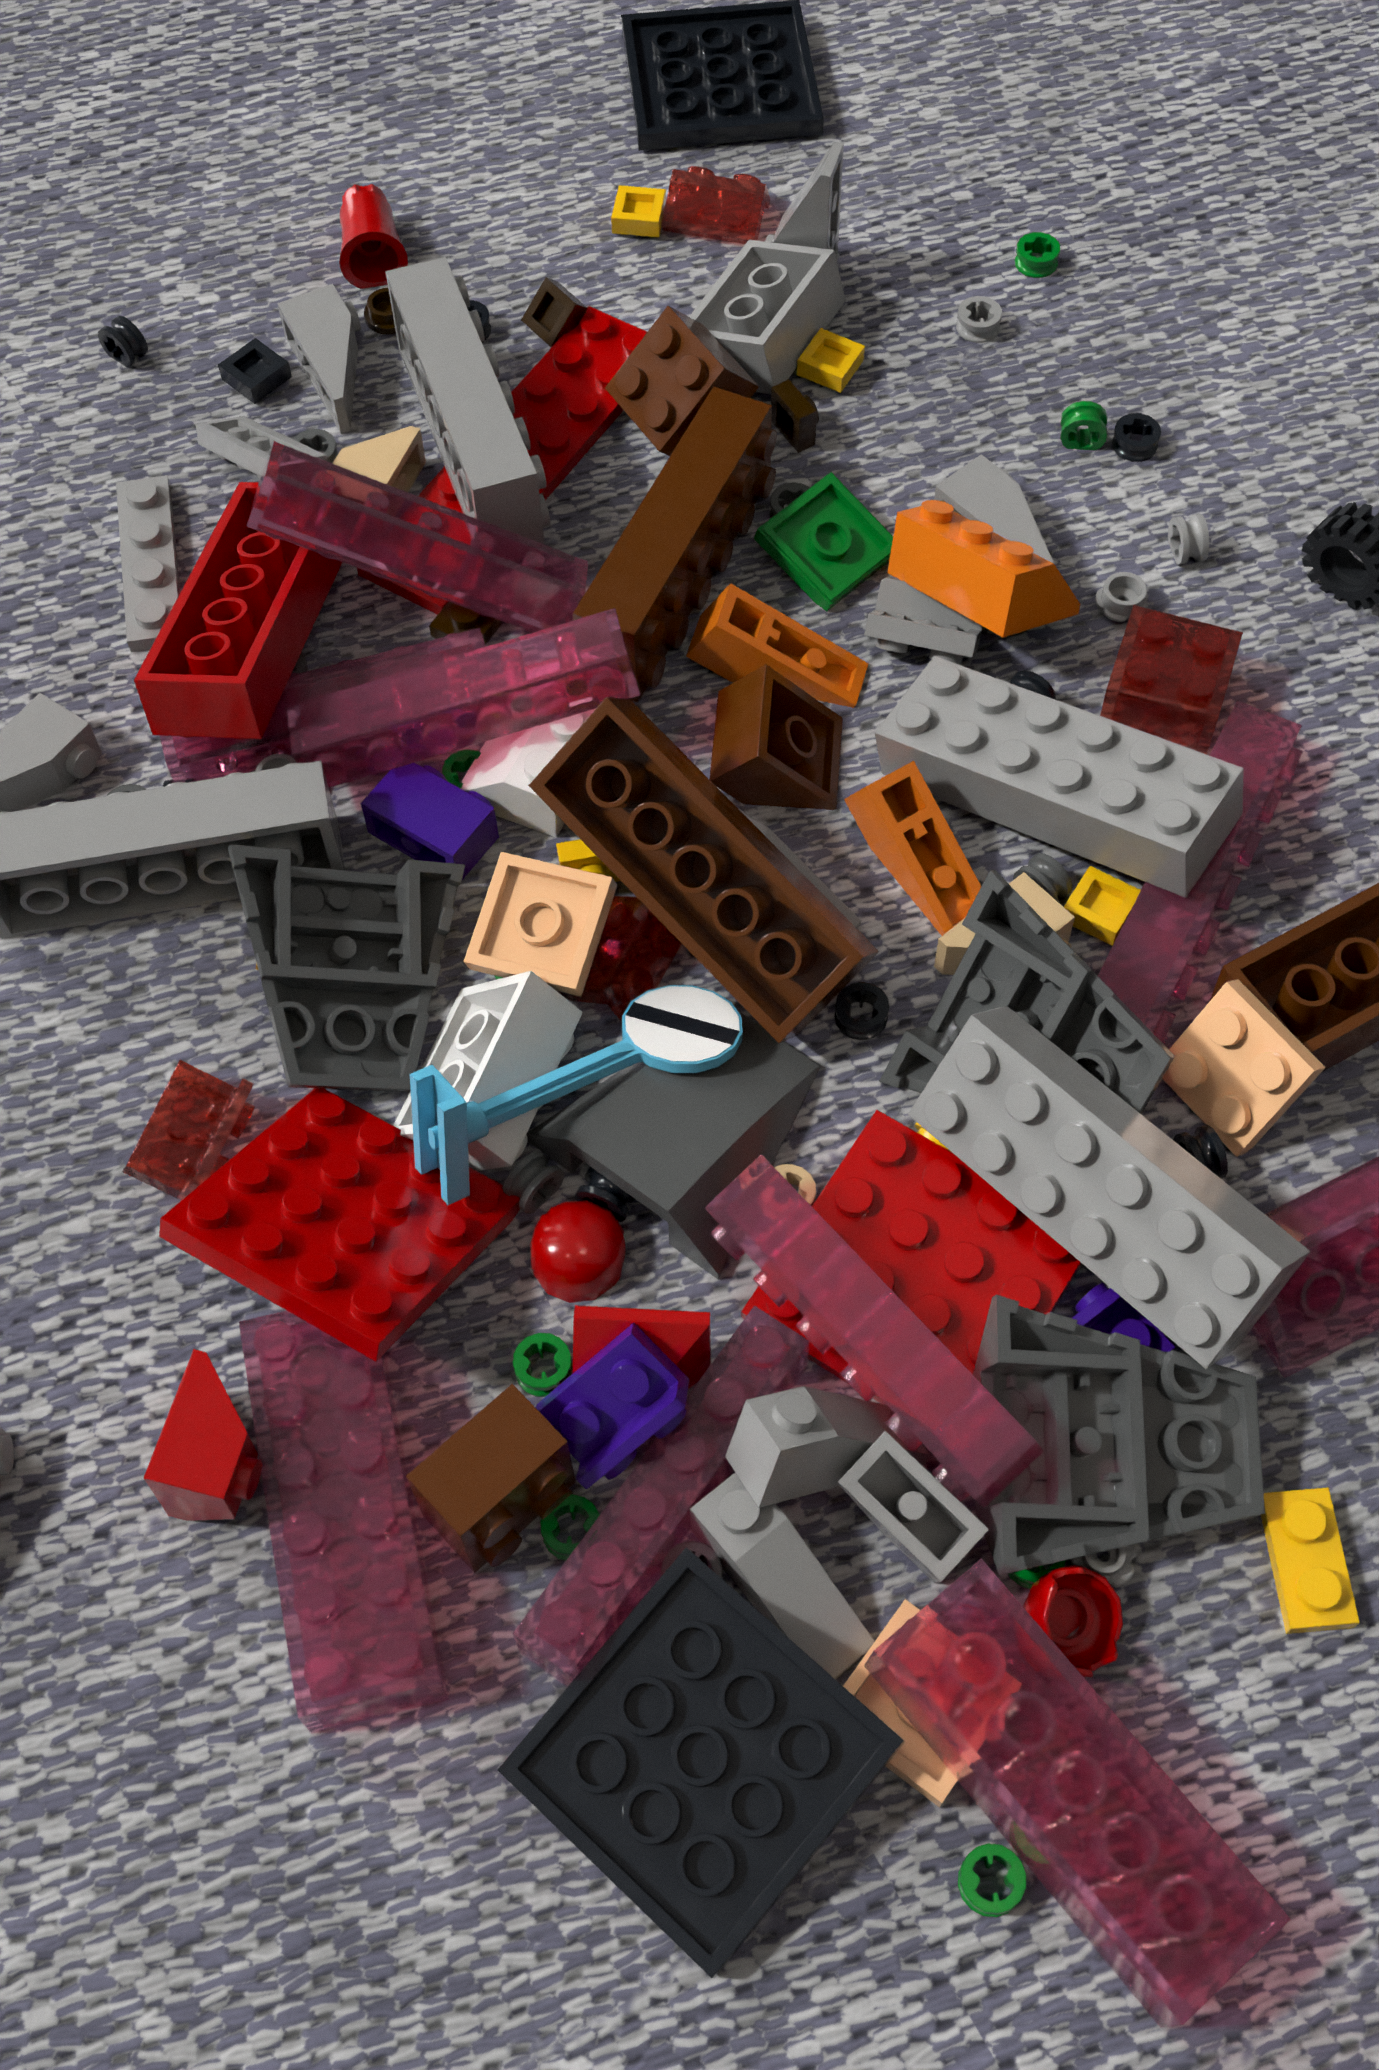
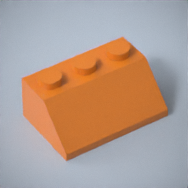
M927 500L922 502L919 507L897 512L887 573L901 581H905L906 584L1004 638L1078 615L1081 605L1054 563L1034 554V549L1030 545L1018 541H1010L994 533L991 525L981 521L969 520L954 512V507L951 504L939 500Z

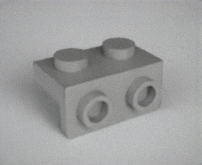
M886 577L880 583L876 608L868 614L864 636L877 638L876 647L880 649L908 653L909 645L931 649L929 656L931 659L936 656L956 664H961L963 656L973 657L976 654L983 626L906 584L905 581Z

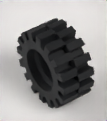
M1356 502L1347 503L1344 507L1340 505L1335 508L1308 535L1307 541L1302 546V552L1307 553L1302 558L1304 567H1313L1307 576L1311 582L1320 580L1323 585L1319 589L1326 593L1331 591L1335 594L1334 598L1340 602L1343 599H1347L1348 607L1357 610L1362 605L1365 610L1379 603V513L1373 516V506L1363 504L1358 509ZM1350 551L1355 553L1362 560V562L1356 559Z

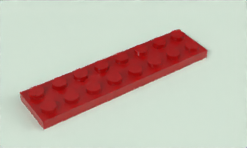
M590 306L587 307L588 309L578 326L562 335L511 392L515 407V413H512L513 418L522 417L528 431L530 450L527 451L529 456L538 455L544 469L546 487L539 489V494H543L545 501L622 413L623 409L605 387L647 333L645 330ZM445 466L356 564L358 576L437 615L458 590L466 593L489 567V565H483Z

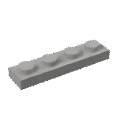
M245 416L195 424L199 445L216 453L218 458L227 459L237 464L238 468L253 472L257 475L258 479L268 480L278 485L280 490L298 491L307 489L311 486L310 480L329 477L327 456Z
M168 475L116 482L126 637L130 652L151 649L180 594L172 492Z

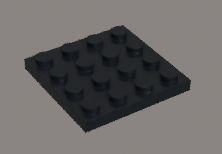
M800 0L621 15L622 35L639 151L823 135L824 118Z
M686 1547L503 1762L498 1771L711 1978H715L905 1741Z

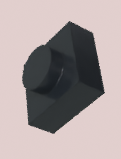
M256 338L218 364L221 379L254 404L292 377L289 362Z

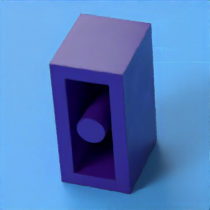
M403 756L360 803L369 834L414 860L465 864L462 880L499 838L495 808L484 796L475 791L467 793L448 782L435 768L428 765L421 767Z

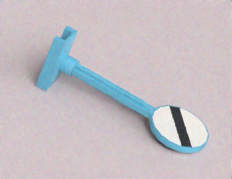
M667 985L648 990L630 1002L622 1015V1041L481 1103H476L475 1101L466 1102L433 1065L410 1074L415 1168L421 1175L439 1168L441 1198L447 1205L470 1195L468 1144L487 1136L490 1128L638 1062L670 1073H699L717 1068L735 1055L742 1042V1017L732 1002L714 991L693 985Z

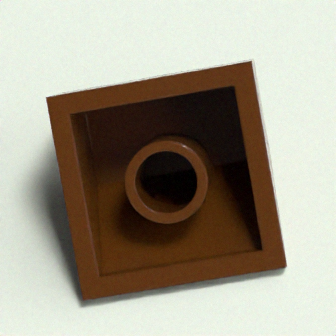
M765 664L718 691L709 780L716 787L745 805L835 810L837 809L843 718Z

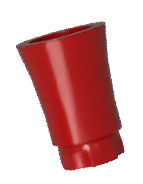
M355 184L347 189L342 196L343 204L340 209L342 229L340 269L346 280L357 288L363 289L388 285L385 271L408 266V256L398 236L392 209L386 195L373 184L367 186Z

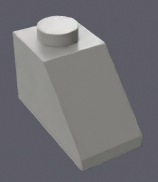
M886 1431L837 1482L876 1527L934 1583L942 1582L989 1530Z

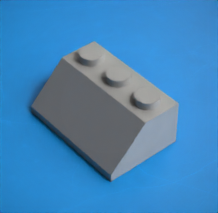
M748 240L689 316L703 324L757 383L759 388L756 392L771 394V387L789 379L797 368L798 358L819 329L827 327L846 301L835 251L832 249Z

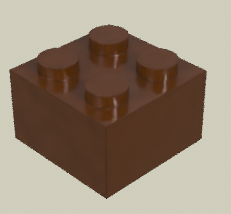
M668 305L605 389L657 450L671 456L713 386L748 398L753 396L759 386L703 324Z
M513 1384L406 1475L422 1515L474 1573L487 1562L491 1567H496L506 1561L522 1542V1537L519 1533L538 1516L542 1520L547 1517L565 1499L573 1494L570 1487L576 1483L567 1440Z

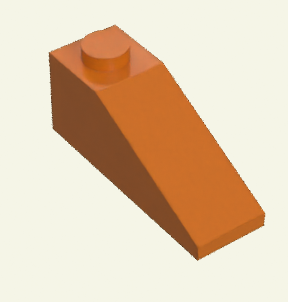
M731 583L700 615L686 657L730 682H735L767 664L816 700L852 708L857 704L869 663Z
M912 761L844 799L870 849L941 936L961 922L972 906L981 885L916 763Z

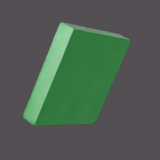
M830 472L760 526L753 539L813 602L827 612L889 562L893 536L844 484Z

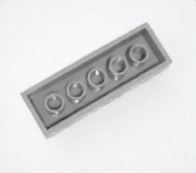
M446 257L385 271L399 352L483 565L487 566L545 550L543 527L550 525V516L542 493L539 494V489L546 487L544 469L538 455L529 456L527 450H530V440L525 422L522 417L513 418L512 413H515V407L510 387L507 381L498 382L497 377H499L497 358L492 345L483 346L482 344L485 341L484 331L477 310L468 311L467 309L470 307V300L462 275L454 277Z
M936 656L932 658L875 731L883 775L886 776L914 761L934 798L1185 898L1243 813L1244 768Z
M322 762L290 763L279 768L249 773L236 772L225 777L189 783L175 782L165 787L129 793L115 792L104 797L74 802H55L44 807L14 812H0V938L5 939L239 899L240 895L228 851L229 845L291 850V866L345 870L339 823Z
M1008 1006L979 1012L970 1016L908 1113L912 1119L1205 1369L1239 1346L1311 1252Z

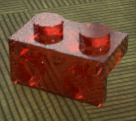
M690 166L687 168V171L673 169L661 227L663 231L746 244L748 240H758L764 208L769 209L771 200L767 186L761 183L760 179L748 174H735L733 178L715 176L713 171L699 166Z
M614 896L582 996L557 992L574 1002L607 1004L622 1022V1015L632 1000L646 991L658 987L682 943L637 897Z
M179 1060L122 1172L177 1199H184L230 1160L221 1155L220 1152L229 1135L239 1139L252 1116L255 1106L246 1102V1099L254 1083L242 1078L239 1084L234 1087Z

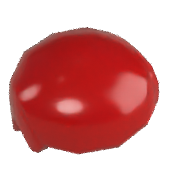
M568 1201L551 1207L546 1214L541 1215L531 1239V1268L533 1274L546 1293L569 1303L595 1300L615 1286L621 1278L626 1254L625 1231L611 1210L589 1201Z
M1070 1565L1049 1571L1032 1585L1021 1612L1024 1639L1037 1660L1058 1673L1081 1677H1093V1671L1117 1660L1116 1642L1119 1640L1123 1628L1121 1598L1105 1576L1083 1566ZM1079 1627V1629L1077 1630V1632H1076L1075 1634H1073V1635L1070 1636V1637H1067V1636H1068L1069 1634H1071L1076 1628Z

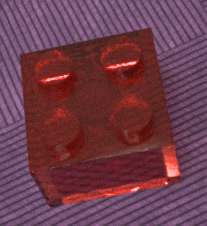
M1133 605L1106 689L1100 716L1207 755L1243 632Z

